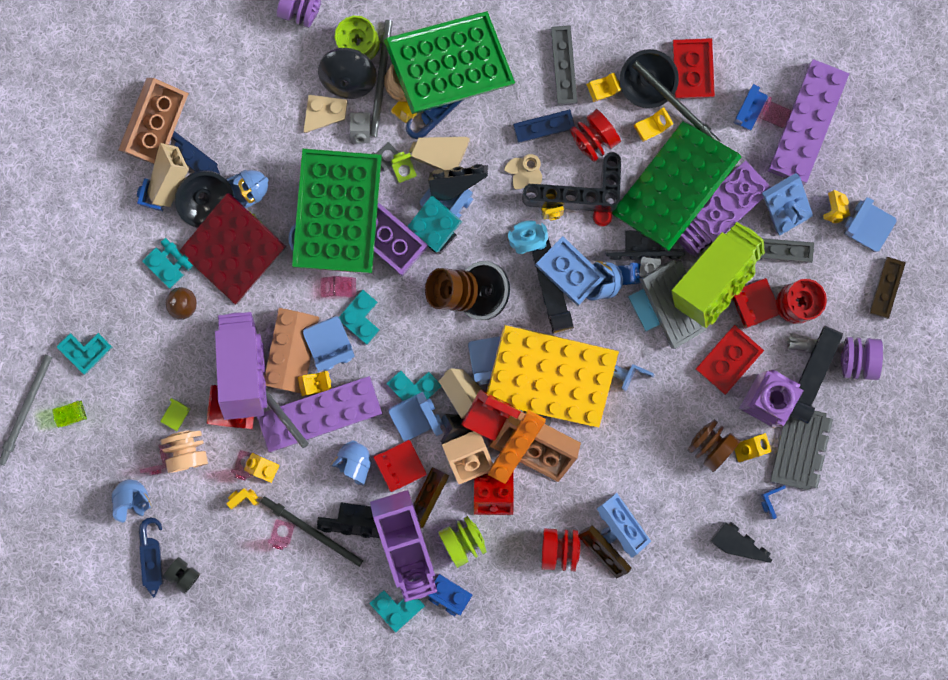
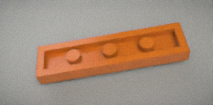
M528 410L489 469L488 475L506 483L545 424L546 419Z

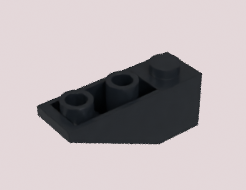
M475 164L467 168L458 166L452 170L436 169L429 172L428 181L431 196H434L438 201L455 198L488 177V165Z
M731 521L729 524L723 522L709 540L724 553L768 563L772 562V559L769 557L771 553L763 547L757 548L754 545L755 540L747 534L745 536L741 535L738 532L740 528Z

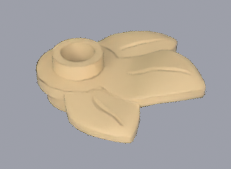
M528 154L523 159L514 158L505 166L504 170L506 172L514 174L513 186L516 190L523 189L529 183L541 184L542 174L539 170L541 163L536 155ZM533 161L534 167L529 168L527 162Z

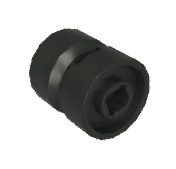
M178 557L164 573L163 578L171 584L176 583V588L186 594L201 574L193 567L188 568V563ZM180 570L183 571L184 574L178 578L176 575Z

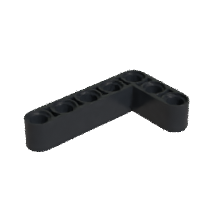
M609 152L605 155L602 164L601 188L528 184L523 189L522 202L529 207L557 208L563 206L567 210L613 212L616 210L620 199L621 157L615 152ZM613 161L616 163V166H609L607 162ZM611 179L616 184L609 185L606 180ZM532 192L536 197L529 198L526 194ZM553 194L556 198L551 200L546 195ZM572 195L575 197V200L569 201L566 196ZM590 196L593 197L595 201L588 202L585 198ZM612 198L615 203L609 204L605 199Z
M549 238L544 249L532 251L534 264L551 249ZM536 267L553 336L572 331L574 325L571 313L567 310L563 292Z
M826 325L822 328L798 382L800 384L799 388L804 391L790 417L809 424L815 411V407L812 404L843 336L842 332Z

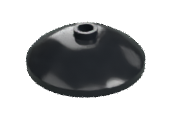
M337 48L329 51L322 57L318 67V76L322 85L330 93L345 99H356L367 95L374 88L377 79V72L373 62L362 52L351 48Z
M644 49L632 54L625 61L620 72V87L625 97L631 103L641 108H656L667 103L668 100L648 81H645L644 77L631 65L637 60L674 95L678 87L679 74L673 60L667 54L655 49Z
M194 172L179 184L175 193V207L184 222L198 228L226 194L230 193L234 197L233 190L228 181L216 172ZM200 193H205L203 198H199Z
M489 261L475 262L466 268L465 271L472 273L476 278L478 294L473 306L469 310L464 311V313L476 320H489L499 315L505 308L510 295V283L507 274L499 265Z

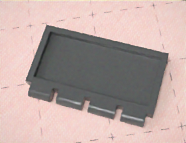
M670 260L639 279L671 349H676L706 331V328L681 312L674 305L672 289L682 279V276L687 273L681 260L676 262L675 260Z
M814 411L809 424L789 416L782 427L770 482L809 491L810 487L818 488L821 475L815 474L814 470L822 471L825 455L818 454V451L826 452L829 436L822 435L823 431L830 433L833 422L832 418L826 417L827 413Z

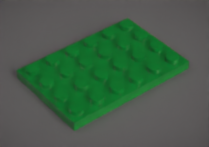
M488 11L387 37L384 40L412 114L515 84Z
M682 121L619 202L612 215L669 251L742 156L733 149Z
M302 148L292 261L293 268L372 274L382 155Z

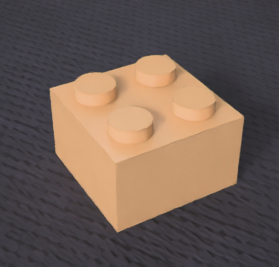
M474 431L442 444L459 485L488 473L493 465L482 436Z

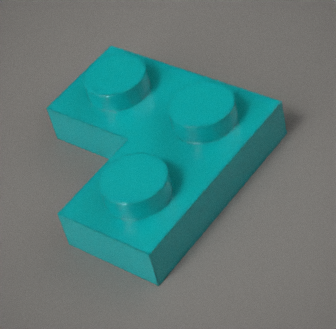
M362 290L339 318L343 325L368 345L380 331L366 318L378 302L366 291Z
M70 333L57 348L86 375L113 346L100 333H97L85 346Z
M402 371L397 373L387 383L402 401L421 392L424 393L426 399H429L442 387L430 372L424 375L415 385Z
M385 590L369 603L395 633L425 607L420 599H413L407 602L403 599L397 604Z

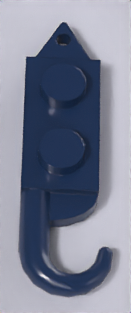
M464 100L423 111L422 120L425 126L419 132L411 130L410 126L413 120L409 119L406 123L407 134L414 139L425 137Z
M176 131L173 132L171 138L176 141L174 146L179 148L186 165L195 172L213 171L220 174L217 167L218 164Z
M150 517L143 520L139 526V548L142 585L155 598L161 584H163L161 547L158 540L147 538V526L154 523L158 526L159 530H162V524L156 518Z

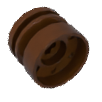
M436 268L430 273L425 284L427 302L431 307L438 310L467 311L475 303L478 294L476 278L472 273L465 270Z
M715 419L700 429L692 439L691 445L687 450L693 453L699 448L700 450L695 455L697 459L706 454L707 457L703 464L712 472H715L740 443V440L732 433H728L722 438L720 435L724 429L723 426L714 431L713 429L718 424V421Z

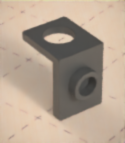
M388 142L376 154L383 155L385 150H391L394 155L399 152ZM382 157L381 168L385 172L392 165L390 161H385Z

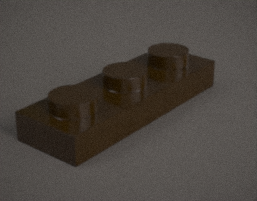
M891 257L885 258L869 314L889 319L906 262Z
M434 467L431 468L413 504L420 528L422 529L450 476Z
M593 525L580 531L578 536L581 541L616 579L630 572L632 567Z

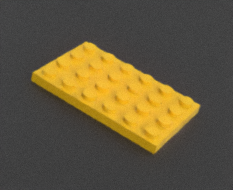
M504 324L487 393L513 405L518 410L526 412L530 410L535 414L599 428L619 351Z

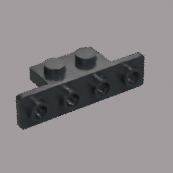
M625 230V250H605L606 256H610L611 260H620L622 256H630V259H641V256H649V258L661 259V256H669L670 259H680L681 255L686 253L684 249H670L668 251L636 230Z
M341 502L338 519L318 517L317 529L326 533L337 532L343 535H358L363 538H380L371 506Z

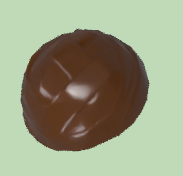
M178 287L170 291L165 305L168 313L173 318L184 320L193 315L197 307V301L191 290Z

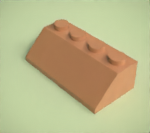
M146 78L118 151L154 164L160 143L169 145L189 93L158 79Z
M279 308L264 377L266 387L301 393L298 377L308 375L312 356L303 335V330L319 322L318 316Z
M521 412L518 419L513 416L507 418L496 440L491 441L490 447L501 452L525 413ZM544 424L520 462L559 482L578 458L581 442Z

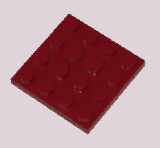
M228 193L182 246L179 252L182 255L185 254L189 258L188 261L236 305L287 246Z

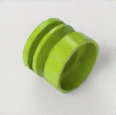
M355 15L346 17L338 24L335 30V41L338 48L355 49L365 54L370 60L378 53L380 40L374 26L368 19ZM357 39H361L360 45L357 46Z
M468 516L464 517L467 524L464 528L460 521H457L459 531L455 532L451 526L438 531L457 568L469 562L468 552H471L475 558L478 557L475 548L479 547L482 554L487 553L483 536L477 525Z

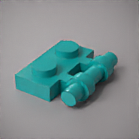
M164 238L161 241V244L165 247L164 251L161 253L155 248L142 262L171 289L184 276L179 269L184 266L189 271L193 265L188 261L189 258L185 254L182 255L179 252L175 243ZM170 253L178 260L174 265L166 258Z

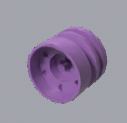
M279 0L277 17L290 21L294 14H297L296 23L300 25L304 19V27L309 28L317 17L321 0Z
M846 337L841 352L843 378H850L852 374L853 379H858L862 370L865 380H879L883 364L882 340L867 338L864 347H862L860 338H856L853 342L852 337Z

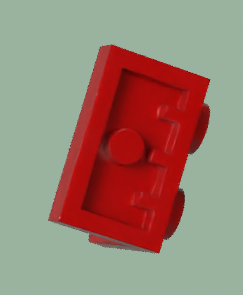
M766 278L743 287L742 291L732 298L745 329L780 315L777 311L776 299Z
M211 385L206 423L225 427L252 429L254 417L224 420L218 403V385Z
M479 390L462 422V426L495 441L506 419L510 416L518 419L521 411L513 405Z
M410 440L374 456L390 492H394L427 475Z
M514 471L506 483L491 477L488 473L474 478V515H513Z

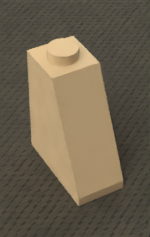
M418 138L417 142L413 141L409 152L412 153V159L435 169L452 170L460 165L470 138Z
M163 143L159 145L147 191L152 204L156 206H171L176 190L189 170L179 148Z
M451 368L439 380L458 414L464 419L479 390H484L463 369Z

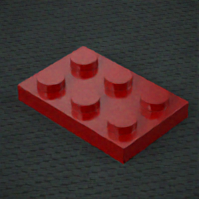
M712 38L673 40V62L679 74L675 97L677 99L714 98Z
M734 324L695 370L726 395L764 350Z

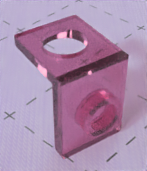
M769 97L759 118L784 128L791 110L771 102L772 97Z
M342 276L321 278V297H356V278ZM327 282H329L330 289L328 292H326L325 289Z
M159 445L162 465L140 469V474L150 472V476L162 473L161 469L167 468L165 463L167 456L166 453H163L164 445Z
M240 450L235 468L231 469V473L235 474V478L244 481L247 478H252L253 475L244 471V467L241 465V459L245 456L250 457L251 453Z
M276 519L272 536L268 539L267 543L272 544V548L283 550L284 547L288 548L295 525ZM285 525L288 527L289 533L286 537L278 535L277 529L279 526Z

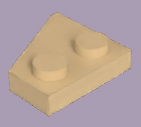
M308 95L304 133H309L310 131L345 120L348 100Z

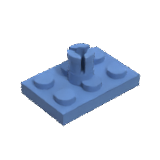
M797 173L762 193L774 228L779 236L813 216L801 178Z
M563 236L535 264L577 306L605 278Z
M617 493L597 508L601 519L609 526L601 531V535H604L603 537L610 544L618 538L623 550L631 558L651 542Z

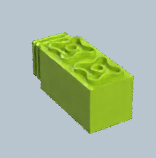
M738 222L726 234L722 232L672 289L675 307L704 328L714 324L722 311L730 305L733 296L738 295L745 284L754 277L756 273L755 264L765 254L764 240L753 230Z

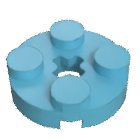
M524 221L516 224L512 232L509 231L508 239L510 246L516 250V253L524 254L529 251L544 249L547 246L548 232L543 223L539 225L536 224V221Z

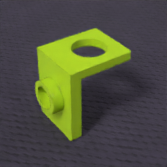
M403 151L393 155L394 159L390 162L399 183L417 176L410 159V153L405 154ZM407 165L410 168V174L405 177L399 174L400 166Z
M171 398L169 400L171 404L160 422L178 431L191 408Z

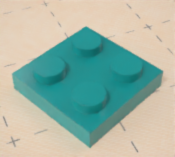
M430 196L407 227L435 252H439L462 221L434 196Z

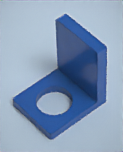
M144 178L142 186H139L137 190V197L139 198L137 204L163 212L162 207L145 203L150 180Z
M630 263V265L617 266L622 271L623 285L641 284L639 280L641 278L639 276L641 264Z
M785 485L761 494L763 502H761L762 508L765 513L769 512L773 520L777 516L768 496L786 489Z

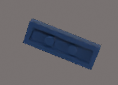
M570 109L513 124L518 144L570 131V128L575 126Z

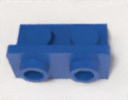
M755 84L751 86L733 122L749 131L752 130L768 98L766 94L759 91L760 87Z
M439 574L435 580L437 592L429 594L428 600L437 606L439 604L447 607L445 611L454 617L456 614L461 616L473 594Z

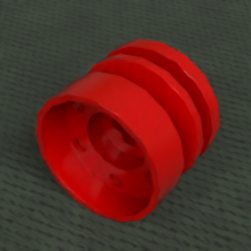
M598 109L586 116L589 124L588 127L584 123L578 122L581 132L575 126L570 128L578 148L593 162L598 160L596 152L600 156L605 155L602 148L603 144L611 150L621 143V139L612 124Z
M800 279L783 287L776 299L777 311L786 322L792 324H802L817 318L823 313L827 304V297L823 287L817 281L811 279Z
M544 528L541 569L555 570L557 562H561L562 571H566V564L570 562V571L576 572V566L580 558L578 530H573L572 539H568V530L566 529L564 530L563 537L558 538L557 529Z

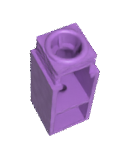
M745 160L721 183L677 241L688 253L696 257L708 245L710 246L722 232L725 234L736 222L754 208L764 198L762 193L771 187Z
M238 312L218 315L219 331H215L218 403L224 420L264 416V408H267L266 381L263 376V372H265L264 346L261 341V335L256 333L252 313Z
M775 370L765 371L757 375L739 409L773 428L782 427L788 420L804 390L799 388L800 384Z
M402 491L371 501L373 518L396 587H400L404 601L420 599L437 592L433 578L435 573L409 491Z

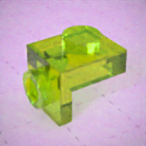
M82 400L52 409L53 418L58 428L70 426L87 419Z

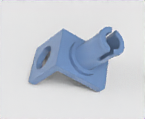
M632 364L629 370L615 365L614 370L617 372L614 371L613 377L623 381L622 389L624 391L627 390L636 370L652 378L655 376L654 373Z

